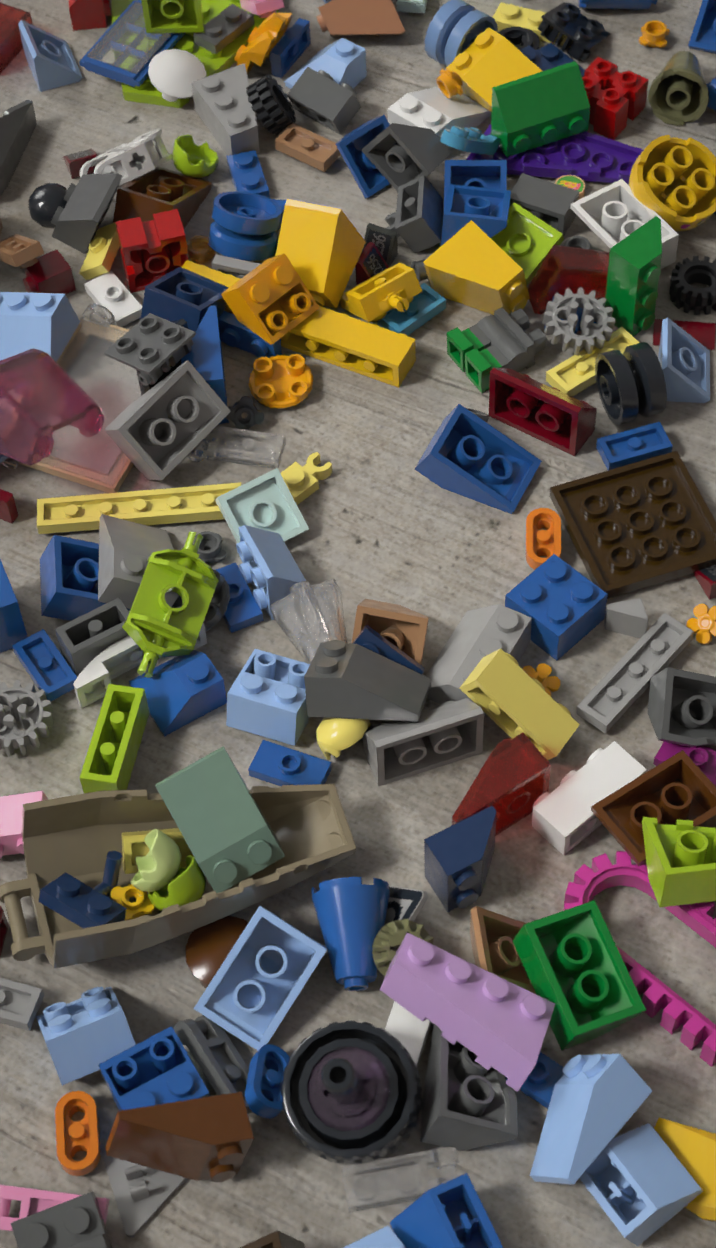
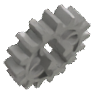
M579 287L577 294H573L569 288L566 289L564 297L556 293L553 302L548 301L544 313L545 335H553L551 340L553 345L561 342L563 344V352L568 350L569 347L574 348L575 355L579 354L580 349H585L588 354H592L594 346L602 349L605 340H610L615 324V318H612L613 308H604L607 300L605 297L597 300L595 299V291L585 295L581 287ZM578 307L583 309L580 320V336L574 333L578 320L576 315Z
M16 680L13 687L8 688L5 682H1L0 750L5 748L7 756H12L14 749L18 748L23 755L27 754L26 746L31 744L38 748L40 747L39 736L44 738L50 736L47 726L54 725L51 702L47 700L43 689L36 692L34 683L30 682L25 688H22L20 680ZM3 705L9 706L11 714L6 715ZM21 721L24 731L18 730L16 722Z

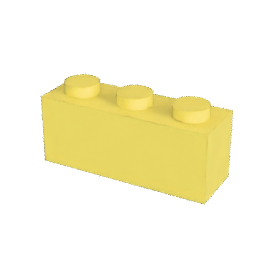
M501 648L484 656L459 688L474 703L479 705L483 712L538 764L557 757L580 725L571 717L570 711L565 706L557 703L547 694L544 686L538 680L531 678L519 666L517 660Z

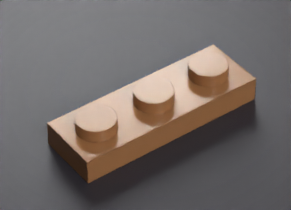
M14 234L0 241V261L14 267L20 266L21 269L30 267L38 262V256L44 254L39 241L19 234Z

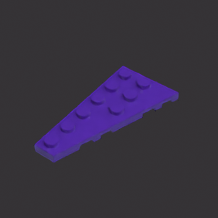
M491 124L483 135L488 136L491 134ZM585 131L506 157L501 148L498 147L493 155L470 153L466 160H507V174L521 175L523 173L529 176L547 178L574 175L583 181L615 183L623 179L629 184L631 169L643 149Z

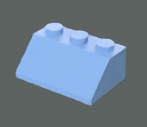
M0 292V366L54 368L80 324V320L65 294Z

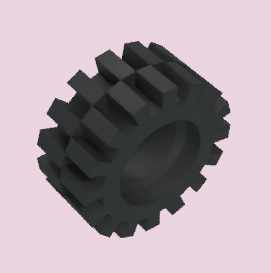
M270 74L265 75L246 88V94L249 96L248 101L252 104L251 108L257 113L256 117L259 121H262V125L270 133L276 134L295 122V111L291 108L292 104L288 101L287 94L282 91V86L278 85L277 80L272 78Z
M693 256L692 261L687 257L683 259L682 264L678 262L675 265V269L672 270L669 294H671L670 300L675 302V307L680 309L684 306L683 312L689 314L690 310H695L694 315L699 316L700 311L703 310L705 315L711 314V308L716 312V259L711 263L709 262L710 257L704 256V260H699V256ZM702 283L709 287L696 288L689 284Z

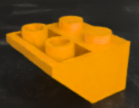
M285 253L267 259L221 293L238 322L270 345L274 344L319 309V306Z

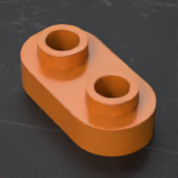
M537 508L531 511L526 518V561L534 570L553 554L561 558V519L554 510L549 508Z
M72 1091L65 1094L58 1101L55 1109L57 1157L65 1172L73 1176H84L97 1167L101 1157L99 1113L92 1096L83 1091ZM75 1113H85V1116L82 1120H71L72 1116ZM77 1152H87V1155L83 1160H73V1157Z

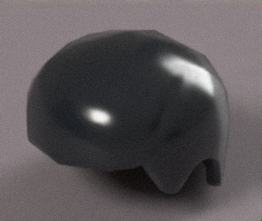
M46 183L37 187L31 194L28 202L32 220L43 227L54 228L56 225L51 223L52 218L59 206L65 208L67 201L63 199L68 189L58 183Z

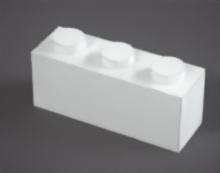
M615 741L604 750L602 748L597 749L589 757L586 765L578 771H570L562 779L559 787L551 793H543L535 801L532 807V827L564 856L602 824L591 811V806L645 774L647 769Z

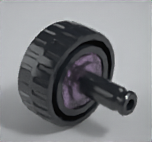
M347 1020L346 1022H334L324 1028H319L299 1043V1047L296 1051H293L289 1058L290 1061L284 1069V1080L281 1085L283 1111L290 1128L299 1141L320 1158L343 1166H365L370 1162L377 1163L384 1160L385 1156L392 1155L399 1150V1146L409 1139L410 1132L416 1127L419 1120L418 1114L422 1108V1085L419 1072L410 1053L399 1040L383 1028H377L371 1023H358L355 1020Z

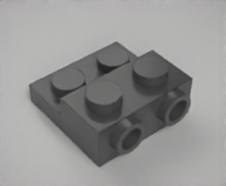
M94 1192L84 1194L11 1223L18 1248H112Z

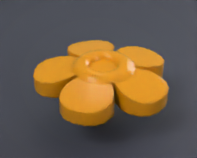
M702 603L693 610L694 615L698 619L690 618L687 621L686 627L693 630L694 634L697 633L696 640L699 643L706 645L711 642L712 635L716 637V606L709 609L706 604Z
M540 663L536 671L530 665L522 668L531 678L538 680L544 686L545 692L550 696L551 692L559 690L561 685L560 679L556 676H550L552 669L549 665Z

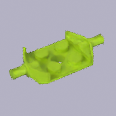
M190 531L188 533L184 548L181 550L166 549L152 552L147 560L148 564L129 615L122 626L144 653L140 667L137 670V673L141 676L146 671L144 677L151 678L157 660L161 657L189 655L195 647L218 583L212 568L198 558L199 554H197L203 536L198 534L195 538L197 532ZM165 593H177L182 599V606L180 608L170 607L165 601Z

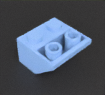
M247 525L238 527L240 542L236 544V548L243 562L239 565V570L246 583L253 585L255 589L253 590V596L260 609H266L271 620H275L309 606V585L281 535Z
M254 649L227 693L226 726L295 746L309 721L304 676L310 664Z
M111 986L105 989L103 987L91 988L85 991L80 999L68 1004L65 1002L52 1004L43 1010V1014L36 1016L62 1085L100 1070L98 1066L100 1063L136 1045L123 1009Z
M649 1123L613 1138L579 1178L623 1237L637 1246L642 1244L703 1192V1189Z

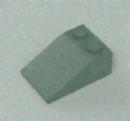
M224 746L155 784L198 865L216 893L227 890L285 857L276 835Z

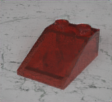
M524 733L519 734L513 739H504L491 752L452 816V825L493 806L496 810V836L533 813L532 807L535 801L543 793H549L551 764Z

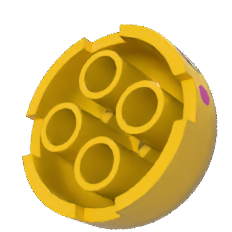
M670 135L658 137L649 143L634 162L629 178L630 189L643 205L654 210L676 232L694 229L703 224L716 211V157L706 146L689 137L687 140L670 137Z

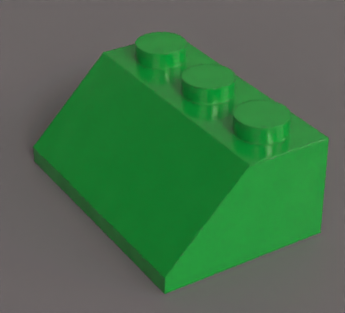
M576 61L492 87L491 135L500 138L499 147L506 157L589 130L590 104Z
M657 216L610 248L605 308H613L612 318H615L614 325L617 328L623 327L633 337L640 331L647 330L655 320L662 258L661 219Z
M595 900L524 924L512 942L536 995L555 1003L549 1024L561 1051L596 1039L646 1011Z

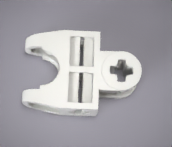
M159 128L135 138L130 143L121 144L87 161L81 167L80 178L82 175L87 174L91 166H96L94 174L118 173L123 177L119 184L121 186L168 162L173 156L172 153L167 152L160 136L162 130Z

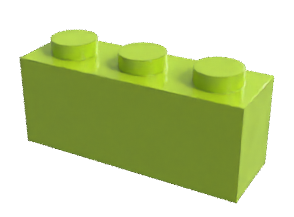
M108 684L80 774V782L84 794L96 791L127 790L150 713L145 689Z

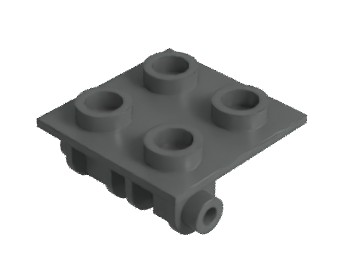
M149 313L108 348L104 355L139 370L138 379L144 386L148 384L153 385L164 374L163 371L168 372L171 366H175L180 359L191 352V346L194 344L192 338L196 335V332Z

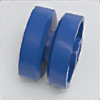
M232 191L217 195L214 198L212 211L214 222L210 225L208 244L214 251L231 258L246 261H261L271 258L276 252L278 236L275 231L280 227L281 206L272 199L255 193Z

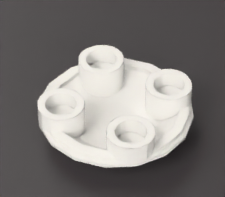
M179 49L164 50L158 53L149 63L148 69L151 83L162 93V97L170 102H174L178 98L192 97L191 83L203 79L207 75L203 63L195 55Z

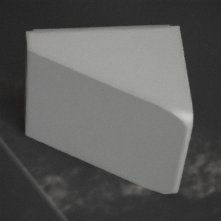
M641 598L606 605L605 630L635 638H641L647 632L648 616Z

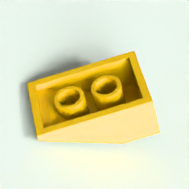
M489 27L480 33L475 41L462 53L458 54L447 67L451 71L454 70L460 76L463 82L461 86L463 94L492 112V87L542 72L540 68L504 36Z

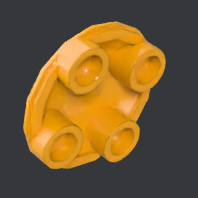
M277 355L269 358L259 357L255 360L248 385L252 396L260 404L270 408L284 409L295 406L307 398L312 390L314 378L310 368L305 364V359L302 355Z

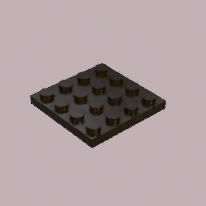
M677 451L550 487L549 496L592 582L608 594L607 599L695 573V571L716 565V521Z

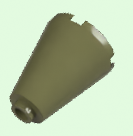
M688 51L675 53L654 79L649 89L648 100L653 113L666 124L679 126L691 120L694 122L701 117L707 108L709 90L697 57Z

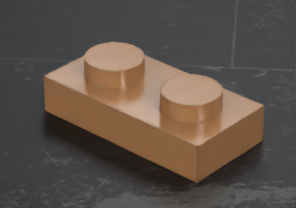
M294 123L275 140L276 150L323 172L341 156L335 142Z

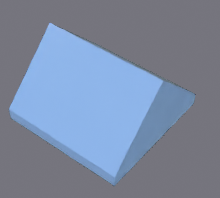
M21 20L18 25L25 58L39 91L43 92L80 82L83 77L68 43Z
M665 318L662 321L659 362L666 383L667 401L706 403L710 401V350L671 319Z

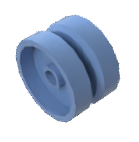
M450 0L434 15L427 29L425 51L428 57L448 67L458 54L462 53L475 41L480 33L484 32L488 27L497 32L498 25L493 17L480 10H476L475 7L465 1Z

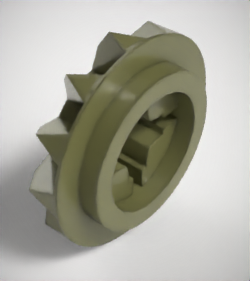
M409 919L392 921L380 929L374 939L372 953L375 965L384 977L396 954V951L389 950V948L400 946L407 933L433 945L434 937L428 934L424 929V925L417 924Z

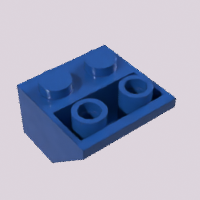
M172 1026L98 1065L119 1111L210 1097L209 1091Z
M467 1173L426 1191L389 1222L392 1231L405 1248H503Z

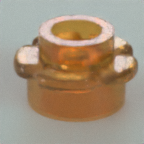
M197 235L188 240L187 256L193 263L205 264L214 258L215 251L208 244V237Z

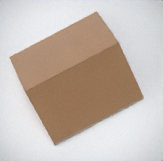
M477 906L472 908L470 914V938L475 965L536 994L512 942L522 926L527 923Z

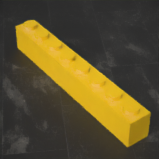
M187 260L182 266L184 269L227 287H231L240 280V278L231 274H225L208 268L205 265H199ZM318 305L319 309L281 338L282 347L398 388L416 362V341L414 338L350 317L344 313H338ZM227 306L225 311L233 314L229 306Z

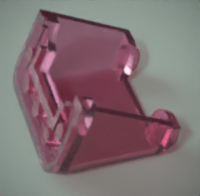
M32 348L0 361V454L31 466L51 454L54 447V439L52 438L54 431L71 425L79 428V433L82 436L92 437L101 430L104 424V415L102 414L101 407L48 353Z

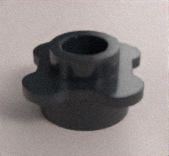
M243 396L233 406H228L231 412L225 417L236 426L235 430L240 435L247 434L249 428L264 421L263 412L257 410L250 396ZM247 413L248 416L246 418H242L241 414Z

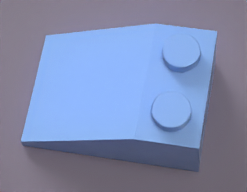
M260 905L195 1005L194 1010L258 1051L262 1046L267 1045L324 956L327 948Z
M621 1054L577 1055L563 1067L564 1075L554 1086L530 1176L535 1182L574 1185L651 1094V1088Z

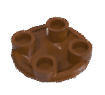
M229 915L195 929L190 934L185 947L186 963L192 974L199 979L200 984L204 988L208 987L248 925L246 920Z

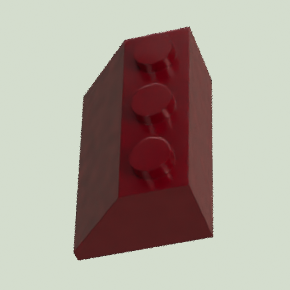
M493 368L490 371V417L573 456H576L595 431L597 408L589 405L587 402L577 400L556 388L549 387L528 375L521 374L510 368Z

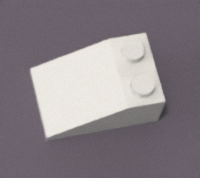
M439 87L409 92L387 109L389 124L397 123L429 128L440 138L443 130L451 129L452 125L461 128H470L472 126L476 128L491 116L489 110L463 94L447 98Z

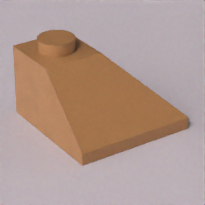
M365 599L357 605L352 643L364 627L368 625L422 665L429 617L398 604Z

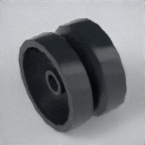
M647 342L627 346L623 354L619 350L598 354L595 361L597 388L604 410L614 424L621 425L635 421L638 413L642 417H650L664 412L667 403L664 374L657 355Z

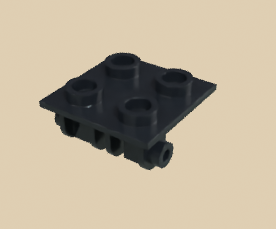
M565 2L542 15L541 19L543 21L538 26L541 36L552 43L555 42L557 47L567 36L562 50L566 51L569 48L567 53L577 61L583 60L584 62L591 55L589 50L610 36V33L604 30V26L600 22L588 19L581 14L577 6Z

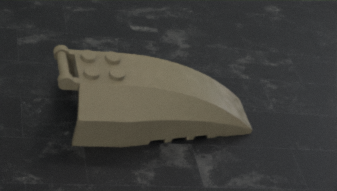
M335 784L282 785L280 788L252 786L250 792L276 835L285 857L223 892L216 893L205 876L206 886L204 893L195 902L180 907L178 904L164 908L162 911L155 907L152 913L135 919L84 929L40 903V889L65 872L94 888L103 880L107 853L109 851H118L122 854V832L178 828L160 793L147 794V790L96 791L23 804L21 834L27 879L10 881L0 885V901L5 903L14 942L11 945L13 959L25 961L37 954L44 953L55 969L132 954L236 913L355 854L356 845ZM123 858L117 885L122 888L131 885V881L136 874L124 873ZM31 896L40 936L30 938L20 902L22 897ZM130 898L129 901L133 903L136 902V899Z

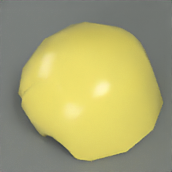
M324 717L316 730L317 744L327 760L331 759V754L339 757L342 750L351 747L362 739L371 723L369 719Z

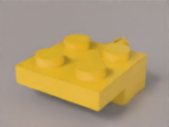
M399 262L344 292L339 303L343 309L367 322H374L385 317L386 312L391 309L404 312V309L407 310L409 308V303L413 300V297L423 291L414 269Z

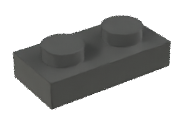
M231 4L204 25V32L193 34L194 43L216 55L254 25V16Z

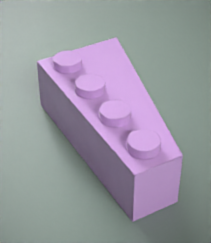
M409 933L405 935L394 955L380 988L383 993L422 1022L428 1019L438 1026L442 1031L441 1036L454 1045L458 1041L476 1054L475 1061L489 1071L493 1067L508 1078L506 1084L516 1092L519 1091L536 1065L555 1007V1003Z

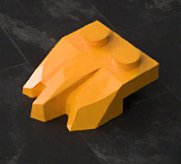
M274 12L259 27H254L247 40L249 44L247 46L242 44L235 55L234 60L238 62L237 66L245 63L247 74L254 64L261 67L270 55V51L287 31L292 13Z

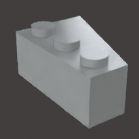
M245 63L192 82L195 111L227 156L256 150V153L259 154L256 116L251 108L252 104L248 101L249 96L246 94L249 82Z

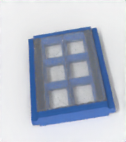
M134 0L83 56L79 63L87 71L133 87H140L149 76V63L153 57L164 50L172 49L185 33H146L141 0Z

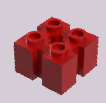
M597 57L585 69V76L582 77L590 104L589 123L594 125V132L615 140L627 127V118L634 120L646 107L649 79L629 70L620 73L618 72V65L600 57Z
M178 209L153 214L154 219L142 222L141 217L116 222L122 262L130 293L145 290V286L176 268L182 267L186 260L189 261L186 235Z

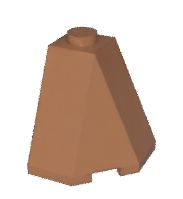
M332 0L318 7L321 13L316 16L323 33L329 31L331 36L402 35L406 33L392 0Z

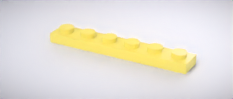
M240 482L37 499V529L39 534L98 530L102 514L143 525L225 519L215 499L242 484Z

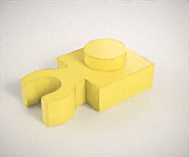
M318 452L312 453L307 458L306 464L303 467L294 462L281 472L297 505L319 489V480H324L332 474V463L327 462L324 466L317 467L321 463Z

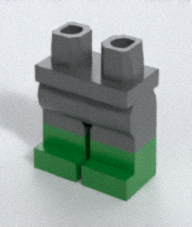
M501 307L494 311V315L482 318L476 325L461 331L457 327L447 332V354L462 372H465V375L481 393L489 390L490 371L493 368H510L520 372L524 368L528 369L534 366L535 355L547 348V338L540 329H535L527 334L524 332L530 328V320L522 309L508 314Z

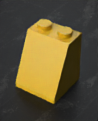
M287 199L275 256L286 254L318 305L321 307L337 308L366 242L342 209Z
M472 220L423 261L431 288L446 299L494 315L495 310L501 307L508 314L523 309L530 299L523 269Z

